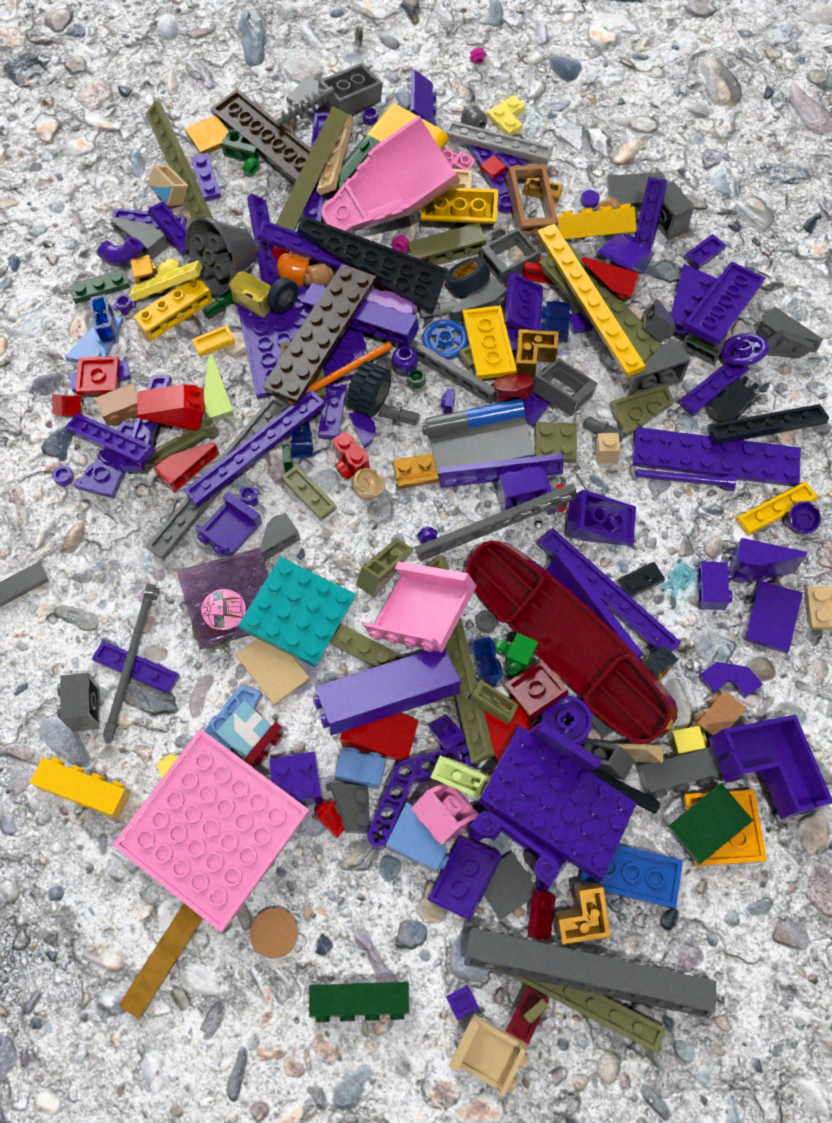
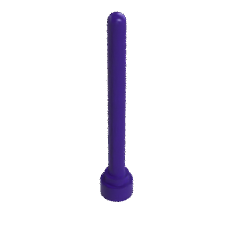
M641 469L635 471V476L638 478L720 485L729 491H735L737 482L736 474L714 477Z

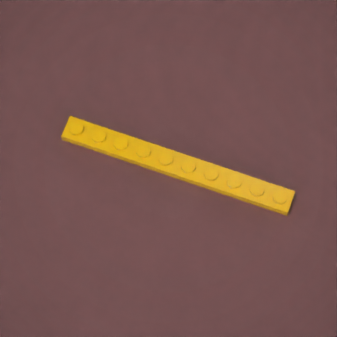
M552 224L537 230V236L626 378L644 371L646 365L556 225Z

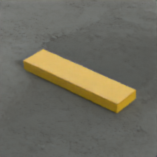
M805 481L738 516L735 521L748 537L788 516L791 507L798 502L810 501L812 503L818 499V496Z

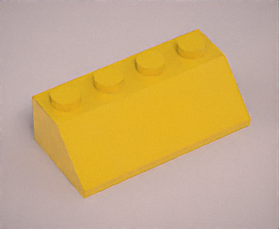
M452 187L422 208L421 220L496 224L498 189Z

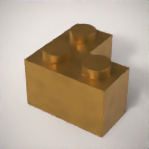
M519 329L516 373L535 377L537 361L555 362L559 332Z
M597 880L574 884L578 908L554 912L557 935L561 943L569 944L611 937L604 887Z

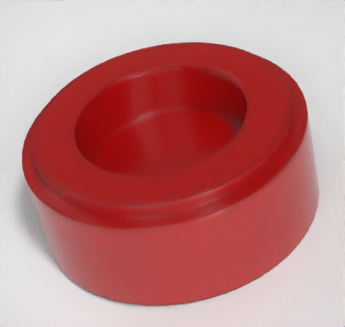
M342 460L335 464L336 470L344 480H349L353 477L351 471Z

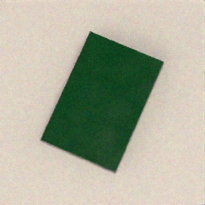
M720 783L668 825L667 828L697 864L700 865L754 820L724 785Z

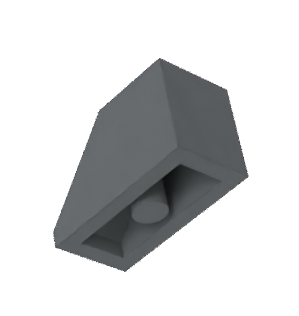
M657 298L644 311V329L661 343L664 339H669L674 334L675 321Z
M286 513L274 516L266 525L260 547L264 561L301 540L297 528Z
M588 738L583 745L584 749L601 759L602 762L597 769L614 778L625 781L635 760L621 746Z

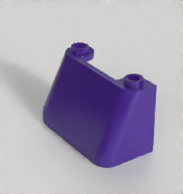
M489 808L481 812L470 825L469 838L476 843L483 839H491L495 842L500 833L504 834L537 859L533 869L538 878L536 888L538 891L547 893L568 861Z

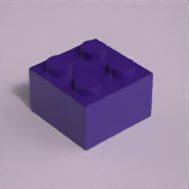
M530 466L521 471H508L499 475L497 497L502 511L546 494L547 486L540 466Z
M315 751L269 759L271 778L274 784L304 806L324 801L318 758Z

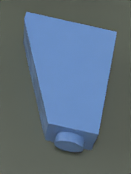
M406 802L386 843V848L438 874L440 868L444 870L450 856L446 855L448 848L445 844L441 845L432 837L428 828L417 819L416 814L411 809L413 806Z

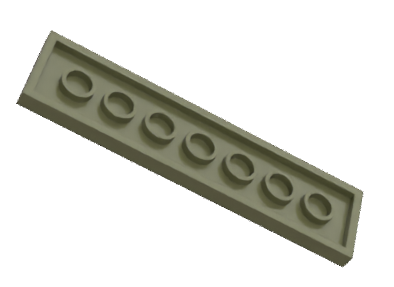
M567 242L645 363L663 344L644 329V324L582 261V256ZM550 255L539 261L538 266L594 327Z

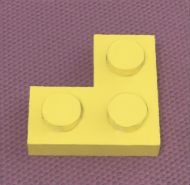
M513 95L488 110L487 118L505 135L512 136L523 129V124L515 116L525 111V104Z

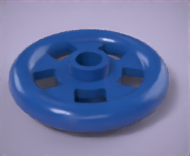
M442 319L427 326L422 336V343L448 360L459 356L458 351L468 346V339L464 326L454 320ZM441 327H446V328H447V329L441 330L440 332H439V330H438V328H441ZM457 331L460 336L455 337L452 332ZM430 336H436V342H431ZM454 343L459 345L456 349L451 348ZM437 347L444 348V352L436 350Z

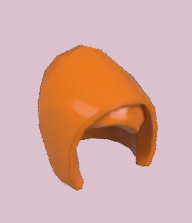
M291 253L282 254L276 266L279 278H289L297 286H303L304 274H306V270L310 266L309 258Z

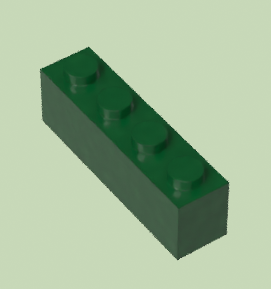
M409 981L309 985V1017L315 1018V1023L330 1022V1017H340V1022H354L357 1016H365V1021H380V1016L390 1015V1020H405V1015H410Z

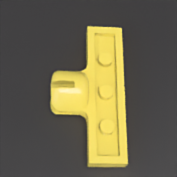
M168 258L166 261L163 260L158 267L157 275L149 280L133 285L129 296L133 301L138 299L144 300L153 293L159 294L164 292L166 288L178 287L187 280H196L200 276L203 266L197 260L178 268L179 262L175 259Z

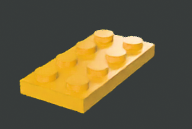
M501 305L462 310L476 377L481 380L515 374L517 370Z

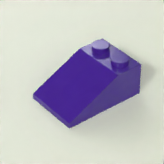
M625 233L624 236L617 234L598 251L599 254L619 265L640 273L646 271L655 254L654 251L650 250L652 246L645 242L638 244L634 241L635 237L628 233Z
M583 489L577 493L576 499L569 501L566 536L587 542L633 546L636 506Z
M740 538L730 559L729 570H731V579L738 583H750L793 574L807 556V552Z

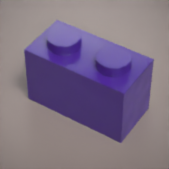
M701 561L697 569L700 610H726L729 603H732L733 593L732 590H729L731 570H728L727 562Z

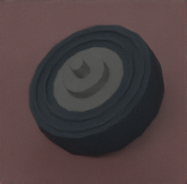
M289 278L277 280L271 286L267 295L269 307L278 313H284L289 310L298 297L299 288L297 284Z

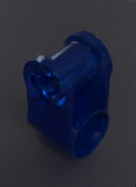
M308 421L292 432V459L313 458L312 432Z

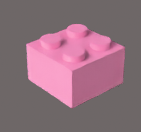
M444 783L427 790L411 808L416 814L417 819L428 828L432 837L441 845L463 834L479 815L458 789Z

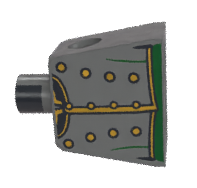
M689 333L684 340L683 348L687 353L715 366L727 334L720 344L716 346Z

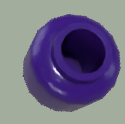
M400 346L393 352L392 362L394 370L398 374L406 376L418 367V355L414 348Z

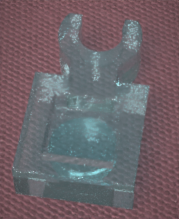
M681 560L668 575L667 579L670 581L663 585L661 592L668 588L672 589L673 593L670 598L674 599L679 592V588L685 591L699 573Z

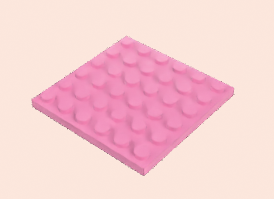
M199 729L112 845L218 931L224 932L311 810L205 731Z

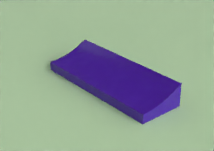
M564 550L557 552L546 570L589 606L641 658L642 651Z

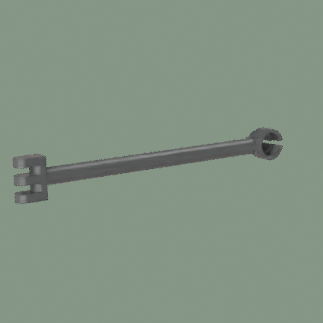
M147 583L108 722L105 724L103 739L107 744L111 743L114 738L117 720L152 600L157 601L160 588H156V585Z

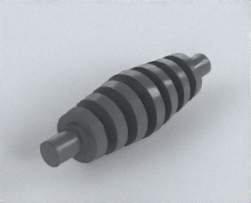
M332 86L326 90L318 89V95L315 91L311 92L313 98H310L308 94L304 95L307 100L306 102H304L302 97H299L298 100L301 105L298 106L296 101L292 103L294 106L293 110L288 106V113H285L283 110L281 117L274 120L277 127L284 123H287L288 126L291 125V119L294 122H298L296 118L298 115L301 120L305 119L302 114L304 111L308 117L311 116L309 108L315 113L317 111L315 105L317 104L321 108L323 106L321 101H324L326 104L328 97L335 93Z

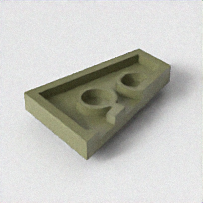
M662 385L610 401L609 406L620 429L625 432L624 438L636 431V427L644 426L671 407L674 399L667 385Z

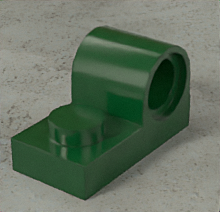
M231 130L223 138L221 146L225 157L244 162L254 157L259 161L257 147L245 144L243 135L239 130Z

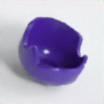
M810 501L798 502L791 507L788 513V523L797 533L810 534L818 529L821 523L820 510Z

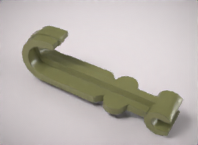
M211 417L204 418L201 421L198 431L186 430L182 433L181 437H176L156 448L153 455L146 462L145 467H156L161 460H165L168 456L185 451L187 447H195L198 441L203 438H215L218 436L219 432Z

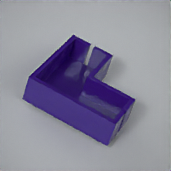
M796 714L726 728L708 738L715 758H720L721 760L718 765L725 783L763 775L781 820L814 812L832 804L831 794Z

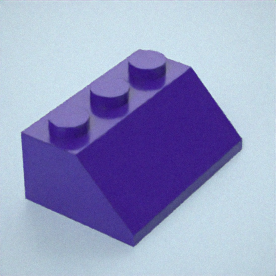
M411 69L410 112L417 116L420 115L422 119L436 126V117H433V115H436V104H433V102H436V91H433V83L417 70Z

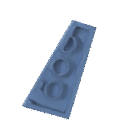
M241 685L223 705V710L209 721V726L204 731L233 752L234 749L216 731L244 700L256 710L263 695L261 692Z

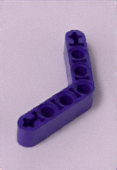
M467 744L403 760L396 765L368 831L369 844L373 849L380 851L386 848V843L407 802L413 785L433 779L431 778L433 770L430 772L422 770V766L425 763H431L435 768L440 755L447 758L452 757L460 762V754H462L464 764L475 768L481 764L471 763ZM403 769H409L412 771V774L408 778H403L400 776V772ZM394 790H400L403 792V796L400 799H393L391 793ZM386 811H391L394 813V818L390 821H385L381 818L382 814ZM381 825L384 828L382 832L384 840H379L376 843L374 835L378 836L380 834Z

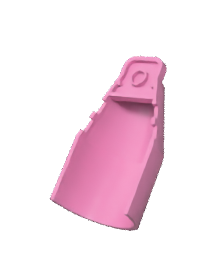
M419 115L372 148L363 164L358 165L357 171L352 178H348L335 196L322 206L321 213L327 224L347 232L357 231L413 215L461 180L450 166Z

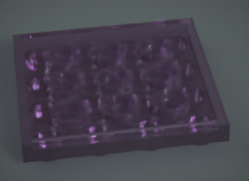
M259 548L176 570L199 650L250 636V634L238 629V627L228 630L211 629L202 617L201 608L209 594L217 590L227 589L238 593L245 602L246 611L248 610L268 578Z

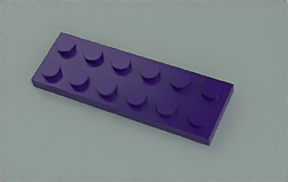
M731 261L686 319L682 329L718 346L763 285L766 277Z

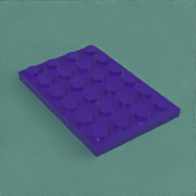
M522 726L516 729L478 799V802L599 882L605 877L637 804L593 773L582 770L569 759L552 750L551 747L532 737L529 731Z

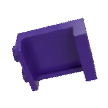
M227 492L223 496L224 504L203 527L197 525L195 530L199 541L205 545L210 544L219 556L225 555L230 559L262 524V520L258 512L230 492Z

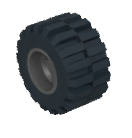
M369 361L363 362L351 379L347 392V407L373 417L380 410L389 393L391 371Z

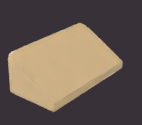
M614 743V745L621 746L635 762L663 763V746Z

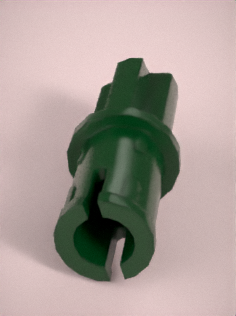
M231 290L220 298L216 297L214 302L202 310L206 318L210 319L220 311H225L226 307L234 302Z

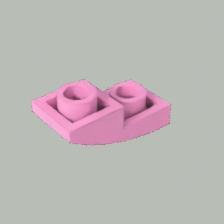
M443 147L441 150L452 169L471 170L476 161L475 158L461 150L459 154L446 147Z

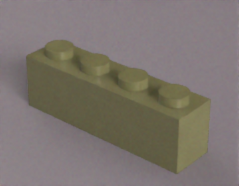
M476 223L407 242L408 255L440 265L480 254L481 247L486 245V238L480 224Z

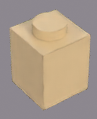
M598 433L595 443L597 463H617L620 454L619 433Z

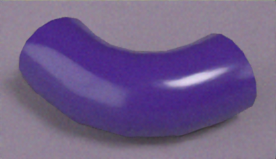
M127 237L124 244L120 247L106 240L99 246L96 255L112 265L124 266L131 263L130 259L137 258L142 253L144 245L134 237Z

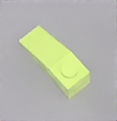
M212 354L208 356L204 387L205 418L211 417L214 422L232 416L234 413Z
M440 755L431 778L479 798L492 774Z

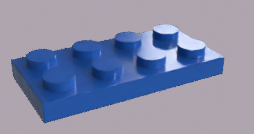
M618 845L605 877L600 881V884L604 887L605 893L676 909L683 860ZM582 871L580 883L596 881V879Z

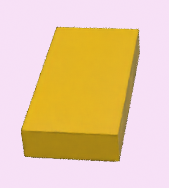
M228 325L191 339L199 357L235 343Z

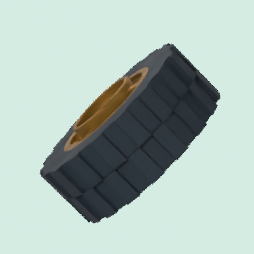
M474 257L463 260L452 267L447 273L446 280L453 294L465 295L483 287L488 282V279H490L491 274L484 259Z
M663 646L643 662L660 680L668 673L678 658L666 646Z

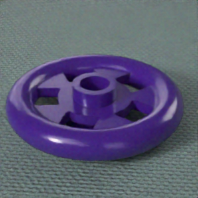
M739 334L730 337L724 342L720 356L728 364L748 366L761 361L767 355L769 346L767 341L759 335ZM754 349H760V351L755 353Z

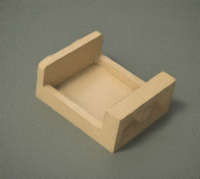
M473 1014L448 1067L457 1072L459 1068L467 1071L500 1091L499 1095L504 1098L507 1090L512 1093L517 1083L518 1077L515 1076L518 1067L523 1069L529 1058V1054L526 1053L528 1044Z

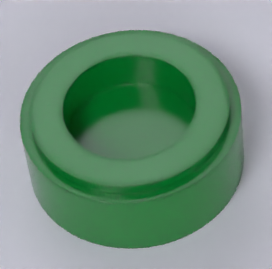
M251 157L244 163L242 171L247 176H253L259 170L260 162L256 158Z

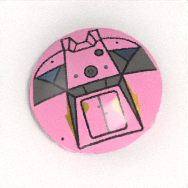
M222 589L212 592L205 598L201 612L209 628L228 630L238 627V624L245 615L246 606L238 593Z

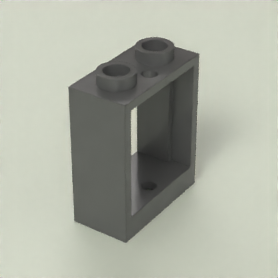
M519 227L481 247V258L484 259L490 272L501 284L508 282V275L511 272L518 275L523 274L525 262L536 263L541 255L539 248L536 245L534 246L528 235L523 233ZM517 245L526 255V258L506 267L497 255Z
M558 358L554 363H549L542 373L539 372L535 376V385L532 391L572 417L593 397L598 383ZM557 378L577 391V393L570 396L550 383V381Z

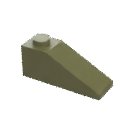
M396 538L361 568L356 586L374 597L397 572L395 567L398 561L405 562L413 552V548Z

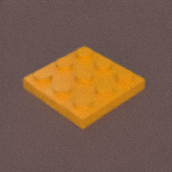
M755 790L729 791L754 821L700 865L693 859L694 867L761 863L767 861ZM708 793L684 794L685 812Z

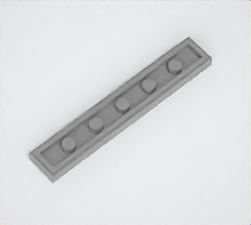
M449 121L445 130L450 140L547 165L553 152V147L454 121Z

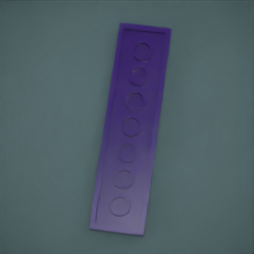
M636 427L632 466L714 477L736 474L737 480L795 487L800 484L801 448L745 440L715 445L711 436Z

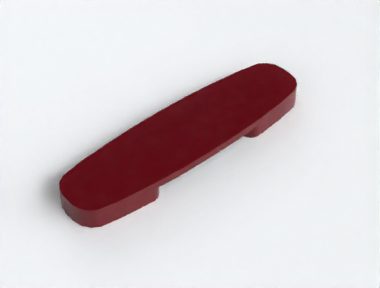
M490 540L483 542L477 547L466 565V573L469 574L477 585L476 593L499 621L508 623L516 633L538 642L536 654L585 700V704L593 713L624 737L638 744L657 741L672 728L678 713L676 701L638 655L589 606L542 566L508 542Z

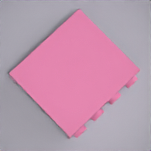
M398 561L395 570L400 575L398 582L375 623L369 624L364 622L363 626L369 632V636L375 640L384 639L393 644L402 643L410 648L420 647L428 652H443L477 585L468 573Z

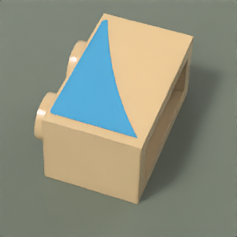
M153 165L148 186L166 205L172 207L183 205L189 186L169 165Z

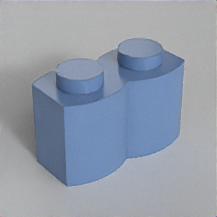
M355 748L341 750L334 776L335 780L380 789L386 759L382 758L381 754L369 752L368 755L360 754V750Z

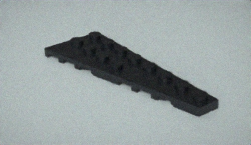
M305 215L303 216L297 234L354 268L376 276L379 283L428 312H434L448 269Z

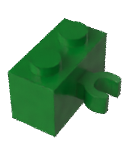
M517 633L511 646L498 639L494 652L506 656L504 671L514 678L531 666L538 642Z

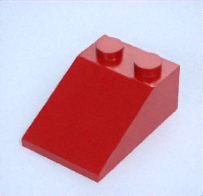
M582 256V261L612 291L617 292L616 296L629 299V296L633 297L635 295L641 273Z
M180 384L138 391L137 418L194 431L199 430L204 414L203 388H199L196 385Z
M399 713L342 732L340 742L342 747L355 748L360 750V752L368 754L369 752L381 754L382 758L401 762L409 758L419 720Z

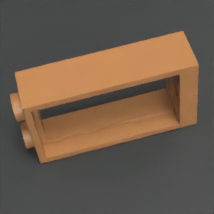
M532 164L509 167L506 182L516 228L519 227L527 235H537V230L552 224H555L557 227L558 219L546 165ZM539 178L547 218L525 219L517 179Z

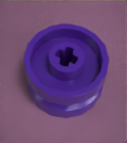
M573 696L564 697L545 710L541 717V722L543 721L579 746L584 745L592 729L593 718L590 709L583 701Z

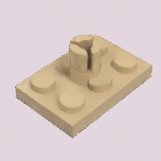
M807 586L805 588L810 630H832V586Z

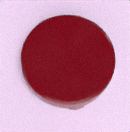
M508 374L494 381V391L498 394L499 400H507L510 397L527 399L530 397V392L534 389V379L527 374Z

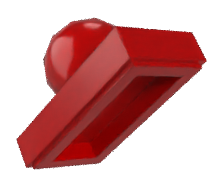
M544 258L538 259L536 263L525 262L524 278L534 282L555 285L538 266L539 261Z

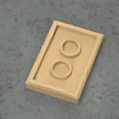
M259 639L236 654L238 660L274 706L310 681V677L293 656Z

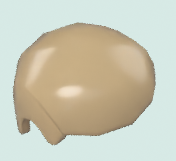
M362 468L352 478L353 489L362 498L372 499L379 496L386 487L385 477L380 476L376 469Z

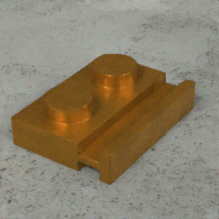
M433 453L393 460L398 490L439 482Z

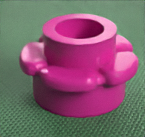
M481 47L475 48L470 52L471 62L475 64L484 62L487 56Z
M398 235L392 240L393 248L406 253L409 239L404 235Z

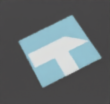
M244 700L216 733L245 759L270 729L271 725Z

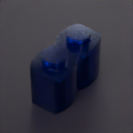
M103 294L91 297L89 307L93 314L92 324L101 342L116 340L115 317L107 296Z
M547 301L546 307H542L541 319H545V323H541V331L559 332L558 342L568 341L570 302Z
M490 637L474 640L473 661L479 669V681L482 680L493 688L501 686L503 671L499 660L496 658V646Z

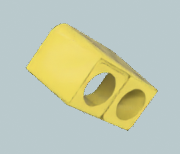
M244 271L238 272L229 284L233 301L264 318L271 309L267 303V295L271 286ZM245 293L251 294V295L253 296V299L250 298V297H248V296H246V295H244V294H245Z

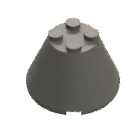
M208 217L194 219L186 231L185 249H189L191 259L188 261V264L197 260L200 261L203 267L199 278L210 289L211 294L223 295L230 290L229 284L238 272H247L253 266L257 253L260 250L258 243L254 241L247 228H240Z

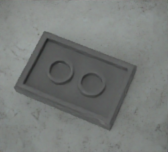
M662 172L607 175L609 197L618 199L621 204L631 203V207H642L648 177L663 179Z

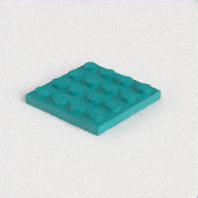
M280 557L238 624V629L316 668L353 604L356 594Z

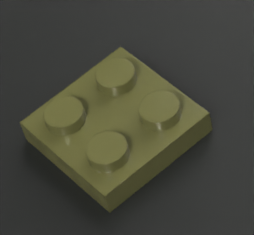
M536 422L535 456L562 453L564 463H576L577 423Z

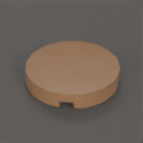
M279 908L266 909L258 914L252 922L250 929V940L254 949L262 956L271 959L282 958L290 953L299 936L298 925L294 917L286 910Z

